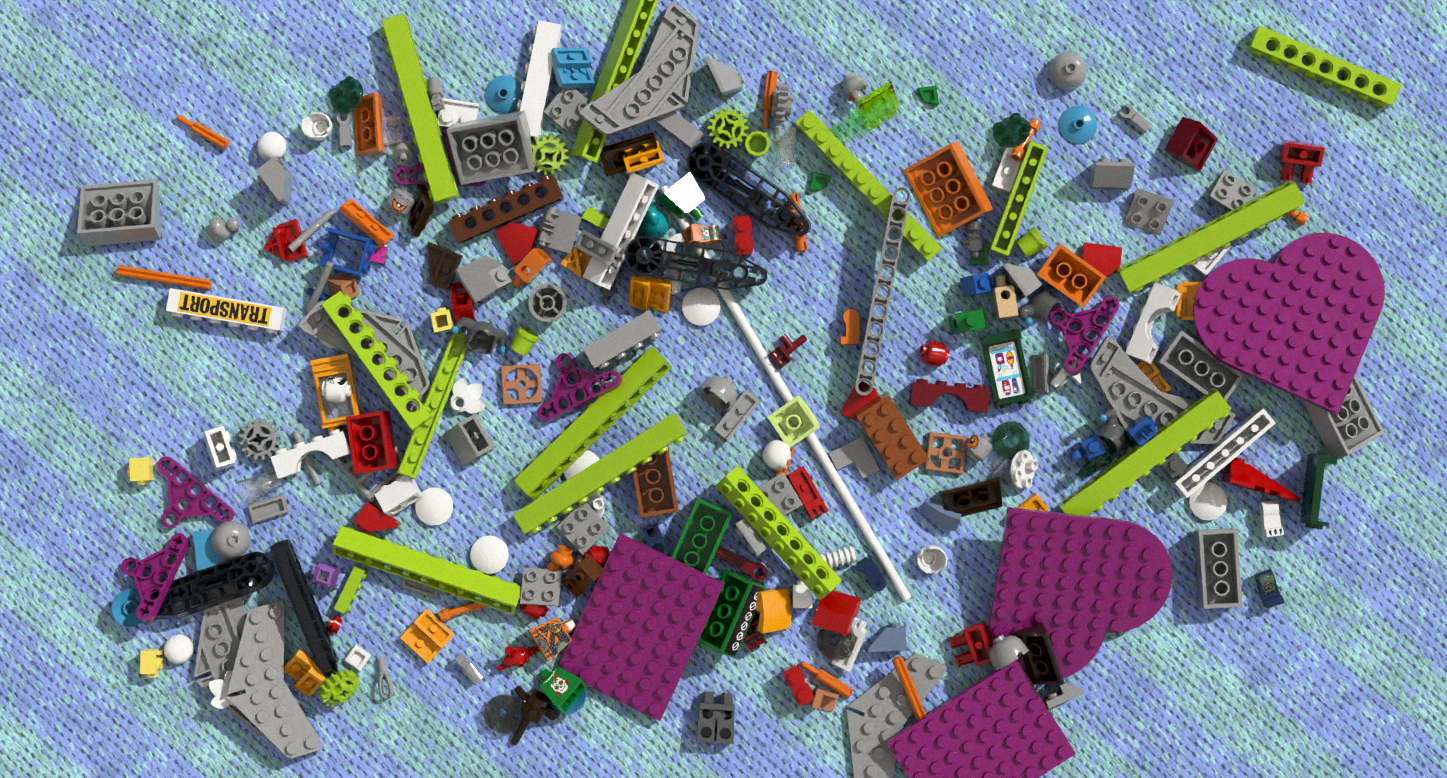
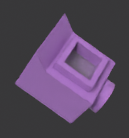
M318 563V566H314L311 572V577H314L312 582L335 589L338 587V584H336L337 579L343 569Z

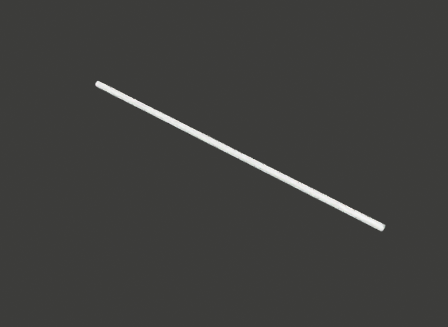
M666 185L660 188L659 191L663 194L669 188ZM673 213L682 230L690 226L686 216L680 219ZM693 247L700 257L702 248ZM705 250L704 258H710ZM711 277L713 282H715L716 277ZM721 282L718 284V287L726 288L727 285L725 282ZM718 289L784 402L788 403L794 399L730 290ZM812 432L806 439L903 601L911 597L910 593L815 433Z

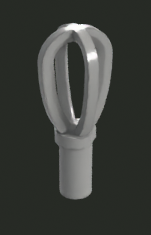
M385 657L377 658L379 695L384 699L390 698L394 694V689L386 669ZM383 676H385L388 683V695H385L383 692Z

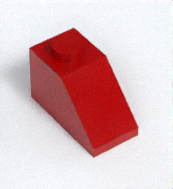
M461 282L452 284V310L456 324L462 317H468L476 321L474 303Z
M371 502L365 504L354 520L358 523L357 527L363 532L395 528L401 525L398 520L385 514L382 509Z

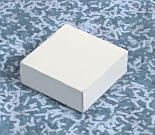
M355 644L344 661L358 671H361L372 655Z

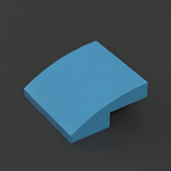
M553 48L551 50L553 68L559 88H592L595 81L589 69L592 62L586 48Z
M214 529L193 532L197 570L206 569L231 560L218 556L213 550L210 540Z

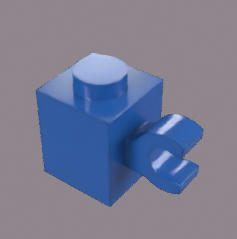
M989 273L960 278L963 297L992 292L991 287L996 285L995 278H989Z
M1142 415L1124 429L1131 440L1140 447L1158 432L1153 419Z
M1094 434L1077 442L1080 448L1070 452L1069 455L1072 460L1082 456L1086 460H1090L1107 451L1098 434Z

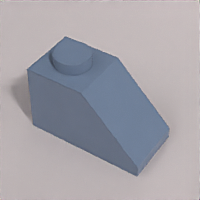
M901 622L889 623V626H885L867 646V651L907 650L905 626L901 625Z

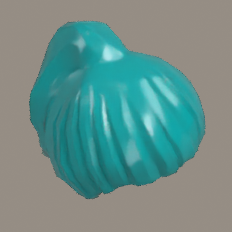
M652 201L639 229L645 236L661 238L664 237L669 229L668 219L663 211L657 208L656 203Z

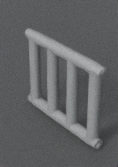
M395 445L397 459L402 462L404 454ZM352 457L346 463L342 458L332 459L371 503L375 502L374 494L382 486L391 484L401 475L397 473L398 467L370 492L363 482L376 471L362 473L357 477L350 469L353 467Z

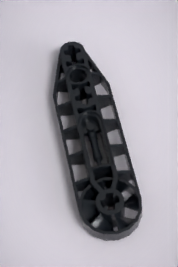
M701 143L690 151L687 158V166L690 173L697 180L766 227L796 236L806 235L810 231V220L787 192L713 143ZM706 145H709V153H705ZM694 152L698 153L699 156H698V157L694 156V155H693ZM708 158V162H710V164L705 165L704 163L706 162H704V159ZM732 160L744 167L745 170L740 173L730 166ZM724 170H726L725 175L721 177ZM748 171L761 179L758 184L746 177ZM731 174H733L734 176H736L737 178H739L740 180H742L744 183H746L747 185H749L750 187H752L753 190H752L751 188H748L747 186H745V185H744L743 183H741L738 179L732 178V177H731ZM730 179L731 181L734 182L733 184H735L736 186H739L741 189H743L744 191H746V193H748V194H750V195L748 196V195L745 194L743 191H741L740 189H738L737 187H735L734 185H732L731 183H729L727 180ZM715 180L714 183H713V185H711L710 183L707 182V181ZM763 182L776 189L774 195L761 187ZM718 183L730 190L728 196L716 188ZM779 192L786 196L791 203L790 205L777 198ZM734 193L746 201L744 206L731 198ZM771 201L770 205L772 206V208L768 209V204L766 202ZM749 204L762 212L760 217L746 209ZM783 210L787 211L789 214V218L787 221L783 220L781 217V213ZM767 215L777 222V225L768 224L762 219ZM801 222H802V223H803L802 227H803L804 229L799 230V225H798V223H801Z
M639 236L632 239L624 251V260L627 267L640 275L723 290L759 286L767 280V272L764 268L731 251L649 236ZM656 240L664 241L663 250ZM667 242L682 244V253L666 251ZM686 245L702 248L701 256L685 254ZM705 249L720 251V259L704 258ZM642 250H646L645 253L648 254V259L644 258L645 261H642V257H639V253H643ZM724 252L739 257L738 263L723 261ZM663 253L667 254L665 265L661 264L663 261ZM671 255L699 259L698 264L697 262L682 259H671ZM742 260L752 264L753 266L743 265ZM638 262L639 264L633 269V265ZM670 262H675L678 265L692 266L697 268V271L670 266ZM645 264H648V265H649V268H650V271H649V272H648L647 267H646ZM721 264L722 268L729 269V277H727L728 272L721 271L718 274L715 267H719ZM737 267H741L743 270V274L739 278L734 276V270ZM659 268L658 276L651 275V273L655 272ZM662 269L678 270L677 279L662 277ZM682 271L697 274L696 282L680 280ZM758 271L761 274V278H758L757 281L755 277L748 276V272L757 273ZM700 276L716 277L715 286L699 283ZM720 278L735 281L734 287H718ZM738 282L749 283V285L738 286Z
M287 539L274 543V545L270 546V551L308 646L313 654L316 665L329 678L331 674L335 675L338 673V656L333 648L291 541Z
M251 552L175 579L154 620L183 618L259 591L266 587L274 576L275 566L273 561L264 553ZM257 557H263L261 564L255 561ZM269 564L268 570H266L262 565ZM159 591L151 595V600L159 596Z

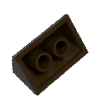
M654 133L603 147L600 157L606 177L627 171L623 155L626 158L628 154L624 150L632 148V155H636L639 150L646 152V147L643 145L650 142L653 143L654 149L658 148ZM656 153L655 157L648 158V162L659 159L658 153ZM638 161L629 165L632 167L641 164V162Z
M996 477L940 491L944 510L962 514L961 516L1003 506L1000 480Z
M1043 622L1014 632L1015 636L1020 638L1029 650L1024 655L1022 654L1032 684L1063 685L1065 682Z

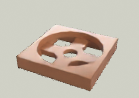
M540 364L501 366L503 405L542 402ZM517 369L518 378L515 381H507L508 374L512 370ZM525 369L531 370L536 375L537 380L525 378ZM519 381L526 383L524 388L518 386ZM537 387L535 395L527 399L526 391L528 388ZM507 389L518 390L519 400L510 397Z
M929 432L926 451L929 460L925 462L924 470L963 475L966 452L964 445L967 443L968 436ZM944 437L941 448L932 447V443L936 439ZM952 438L958 441L962 451H956L951 448ZM943 450H949L950 454L948 457L942 455ZM930 455L941 458L940 468L931 462ZM950 459H960L957 466L948 469Z

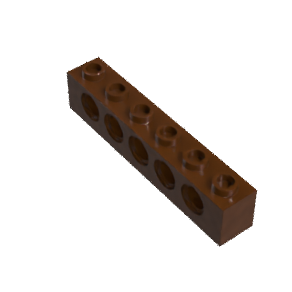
M546 175L540 178V182L536 184L530 182L523 185L520 191L515 192V190L505 193L504 198L499 200L498 198H493L487 201L488 205L483 207L478 205L469 209L470 212L465 215L459 213L452 216L449 224L457 243L462 244L565 199L555 176ZM540 188L546 190V195L543 198L536 196V192ZM527 196L529 199L528 203L524 206L520 205L519 198ZM510 204L511 210L508 213H502V205ZM487 211L493 212V218L490 221L484 220V214ZM469 219H475L476 225L471 229L467 228L466 222Z

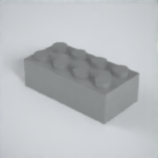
M648 310L587 345L583 350L594 369L597 370L599 368L602 371L611 366L610 361L614 359L619 361L628 356L626 352L633 349L635 352L644 346L643 342L648 339L652 342L661 337L659 333L662 330L652 312Z
M1182 330L1174 334L1155 361L1157 365L1202 397L1215 388L1227 401L1244 377V374L1214 358L1206 347Z
M1237 529L1194 530L1199 607L1203 609L1241 607L1242 591Z

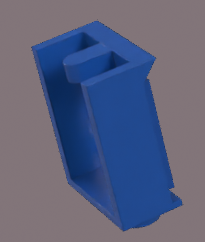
M327 227L326 231L330 232L328 242H323L322 250H325L322 261L317 260L316 264L325 266L326 262H332L339 236L363 242L366 244L358 271L333 264L332 269L365 278V275L370 270V258L375 253V241Z

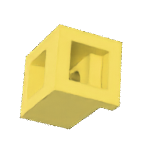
M163 649L141 650L140 674H146L148 678L158 677V673H160V669H163L164 664L163 658H161V654H164Z

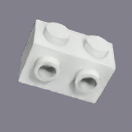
M224 426L205 431L203 438L214 471L234 466L237 456L235 450L230 447L229 442H231L229 432L225 431Z
M403 475L398 476L391 484L382 486L374 494L383 512L391 517L424 497L415 480Z

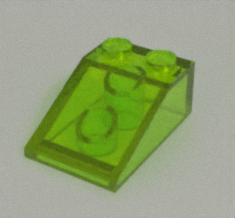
M891 81L857 101L854 112L865 129L870 127L872 130L881 124L880 120L885 117L890 119L898 114L896 111L899 109V104Z

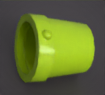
M761 131L750 133L745 140L748 155L759 157L764 155L770 146L767 133Z
M1035 227L1031 228L1017 242L1027 258L1048 247Z
M518 325L509 347L515 352L527 356L540 337Z

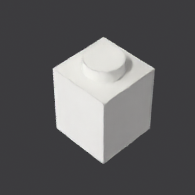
M797 580V584H792V607L812 608V591L802 580Z

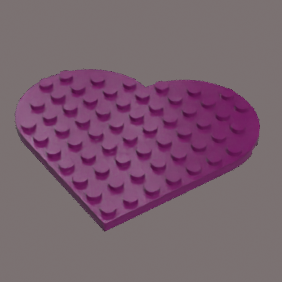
M1333 233L1305 235L1287 245L1277 256L1274 263L1260 259L1244 258L1227 262L1213 270L1202 282L1194 298L1193 315L1195 330L1200 341L1208 349V352L1221 363L1337 415L1380 316L1385 299L1384 280L1374 258L1357 242Z
M1007 507L989 620V632L992 643L995 644L993 640L1002 634L1004 637L1015 636L1014 632L1043 622L1063 678L1075 674L1084 668L1097 654L1103 642L1105 632H1124L1139 627L1154 617L1162 608L1168 598L1173 578L1172 564L1166 548L1156 535L1144 526L1131 521ZM1021 654L1019 655L1017 660L1020 663L1023 670L1025 671L1028 678L1030 679L1025 662Z

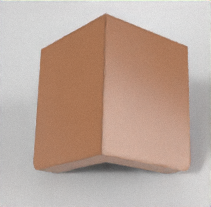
M339 272L327 279L331 297L339 291L343 295L347 293L351 299L360 294L356 277Z
M816 687L811 707L832 712L839 698V693Z

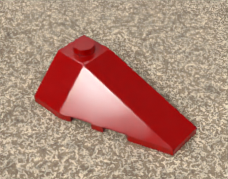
M1235 457L1225 466L1221 482L1294 502H1300L1301 498L1253 466L1244 463L1245 459Z

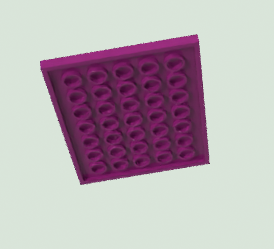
M620 533L603 568L605 571L600 575L572 635V641L568 644L558 667L581 678L587 686L660 721L725 583Z
M1018 660L1013 661L1002 669L999 668L997 671H993L885 741L908 778H1039L1076 754Z

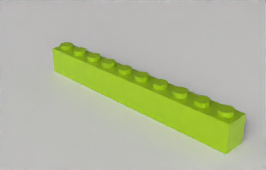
M628 0L590 103L629 79L658 0ZM583 119L570 154L585 161L597 163L607 136L601 134Z
M403 13L382 20L383 27H381L382 34L389 43L386 45L389 56L393 57L392 69L395 74H398L399 81H397L399 91L403 92L404 99H402V103L410 116L407 117L410 128L414 130L415 135H412L415 146H418L420 151L418 159L420 164L424 165L425 171L423 176L426 183L429 182L430 190H428L431 201L434 200L438 205L459 199V192L435 109L429 96L426 78L408 17Z
M809 109L795 122V127L888 222L892 195ZM895 210L892 214L893 219L896 221L902 220L904 216L901 210ZM907 212L902 238L927 263L942 247Z
M1290 180L1118 268L1117 271L1126 289L1129 292H1138L1144 288L1143 285L1149 282L1150 284L1158 282L1161 276L1165 274L1171 275L1177 272L1179 267L1193 264L1196 258L1209 256L1213 253L1214 249L1218 247L1224 248L1231 244L1230 241L1246 237L1249 231L1262 229L1266 226L1265 223L1271 220L1277 221L1283 217V214L1289 211L1295 212L1301 208L1300 205L1304 204L1305 201L1296 182Z
M653 346L645 350L642 356L635 363H632L622 375L621 385L600 396L594 403H591L586 411L576 417L573 423L563 430L553 443L547 445L545 450L535 457L525 470L518 474L514 481L535 501L650 390L672 366Z
M1214 388L1160 428L1143 446L1137 445L1059 503L1060 508L1065 514L1088 516L1092 512L1097 513L1104 507L1103 504L1105 502L1115 500L1119 496L1120 491L1131 488L1135 484L1134 481L1136 479L1146 477L1151 472V468L1155 465L1157 467L1162 465L1166 461L1165 458L1170 454H1177L1182 449L1181 446L1186 442L1188 444L1193 442L1201 431L1206 432L1212 428L1213 422L1217 419L1222 420L1227 417L1231 407L1218 390Z
M677 413L671 414L517 511L513 516L524 534L531 533L533 535L542 530L540 526L547 523L549 525L557 520L556 516L559 514L565 515L573 510L572 506L575 504L581 505L589 500L588 496L591 494L597 495L605 490L604 486L607 484L613 485L620 481L621 475L625 473L629 475L636 471L637 465L649 463L653 460V455L665 453L669 450L668 446L672 443L675 445L685 440L684 436L688 432Z
M341 526L333 542L332 554L515 615L522 588L517 583H509L501 580L499 577L483 574L479 570H471L461 564H453L443 558H436L425 552H418L407 546L394 544L390 540L376 538L372 534L356 531L352 527Z

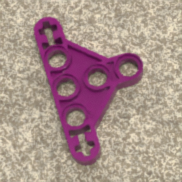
M440 129L441 133L447 136V141L444 144L455 178L457 168L447 131ZM419 160L412 167H398L394 171V179L401 185H417L418 183L429 185V182L417 180V173L425 171L424 165H421ZM411 170H414L412 175L414 180L413 182H410V177H405L404 181H401V178L398 177V174H401V171H404L405 174L411 175ZM456 180L455 182L457 186H483L487 180L463 185Z
M1108 296L1103 299L1098 308L1070 314L1062 309H1054L1050 312L1049 323L1052 327L1062 331L1069 353L1064 363V371L1068 375L1075 376L1081 372L1118 312L1119 301L1117 298ZM1113 303L1114 306L1106 313L1107 305ZM1059 314L1063 317V320L1055 322L1052 317ZM1103 317L1106 319V323L1100 325L1096 322V319ZM1072 323H1076L1080 326V329L1073 331L1069 326ZM1089 332L1096 333L1097 338L1094 340H1090L1087 338L1086 334ZM1085 347L1088 352L1085 355H1080L1077 349ZM1076 358L1078 360L1076 363V367L1070 369V365L1074 363Z
M561 353L556 358V366L560 375L551 400L539 407L537 411L538 417L545 422L554 421L619 387L622 383V375L615 370H608L598 375L581 369L577 366L572 355ZM564 357H568L570 360L567 367L561 365ZM571 374L577 376L574 384H570L568 381ZM611 375L616 376L614 383L607 382L611 380ZM598 382L601 386L600 390L594 393L592 386ZM578 391H583L584 398L581 401L576 400V393ZM565 399L568 405L566 409L561 410L559 403ZM545 409H547V410H553V409H555V410H556V411H551V412H549V413H548V416H549V417L544 416V414L546 413V410H545Z
M166 456L159 459L157 463L158 470L168 478L170 507L162 516L164 526L173 528L178 526L185 517L212 515L221 523L234 519L235 512L233 508L174 458ZM163 461H170L169 466L173 469H176L177 466L178 469L174 472L168 468L164 470L163 467L165 465ZM179 472L186 474L187 478L184 483H180L177 480ZM194 484H198L201 487L199 495H194L191 491ZM210 496L216 500V504L212 508L206 505V499ZM182 499H186L189 503L186 510H182L179 507V502ZM220 503L222 504V506L220 507L221 510L229 511V518L223 519V514L219 510L216 511V513L214 512V510H216L219 507ZM169 514L176 516V522L173 525L169 524L166 520Z
M182 533L173 535L166 548L142 560L131 557L126 558L121 564L122 572L135 580L141 598L136 615L145 623L155 619L189 548L190 541ZM175 556V562L168 565L169 557ZM135 563V568L130 572L127 571L128 565ZM147 568H151L150 575L144 577V570ZM167 573V579L164 582H159V577ZM154 591H159V596L151 600V594Z

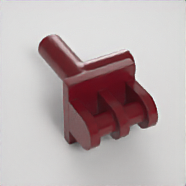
M786 334L779 338L786 348L784 349L779 345L768 354L769 357L771 356L774 359L773 362L778 364L779 370L792 360L789 355L807 341L804 335H801L794 342Z
M759 616L751 620L746 632L748 637L743 639L750 652H753V649L756 647L760 648L761 644L768 643L763 633L753 630L759 623Z

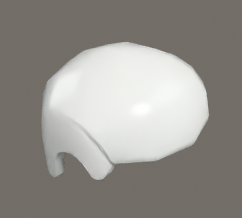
M322 112L310 113L301 122V130L304 135L313 141L326 139L333 129V123L329 116Z
M277 132L263 134L257 144L259 156L266 162L274 156L280 160L286 153V140Z
M772 440L764 448L763 460L772 470L780 471L786 469V463L791 459L790 448L782 440Z
M935 545L923 547L916 557L918 567L923 572L929 574H937L941 569H945L948 560L946 553Z
M183 634L173 635L164 645V655L168 661L174 664H184L193 655V643L190 638Z

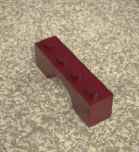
M916 379V382L911 383L909 405L930 407L938 396L952 394L962 400L966 411L988 413L990 389H985V385L974 384L973 388L966 387L965 383H955L954 386H948L945 381H935V384H928V380Z

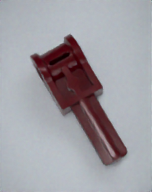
M721 546L718 547L715 557L750 574L755 581H763L767 577L768 572L765 565L754 563ZM759 567H762V572L764 573V575H759L758 577H756L754 569H759Z

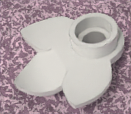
M461 378L453 385V396L450 399V407L453 411H467L474 414L485 408V404L479 400L483 391L482 384L474 383L467 386L465 380ZM458 399L463 401V405L460 407L456 405Z
M227 670L224 680L218 679L209 682L210 690L215 695L211 701L212 706L219 709L226 708L229 705L234 706L227 699L232 695V693L227 694L232 671ZM240 690V691H237V693H238L239 695H240V694H244V691H243V690Z

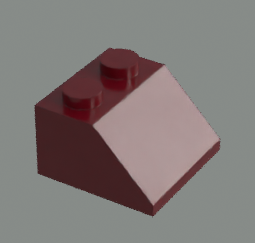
M1182 117L1171 139L1168 141L1165 151L1174 159L1200 172L1218 138L1201 122Z

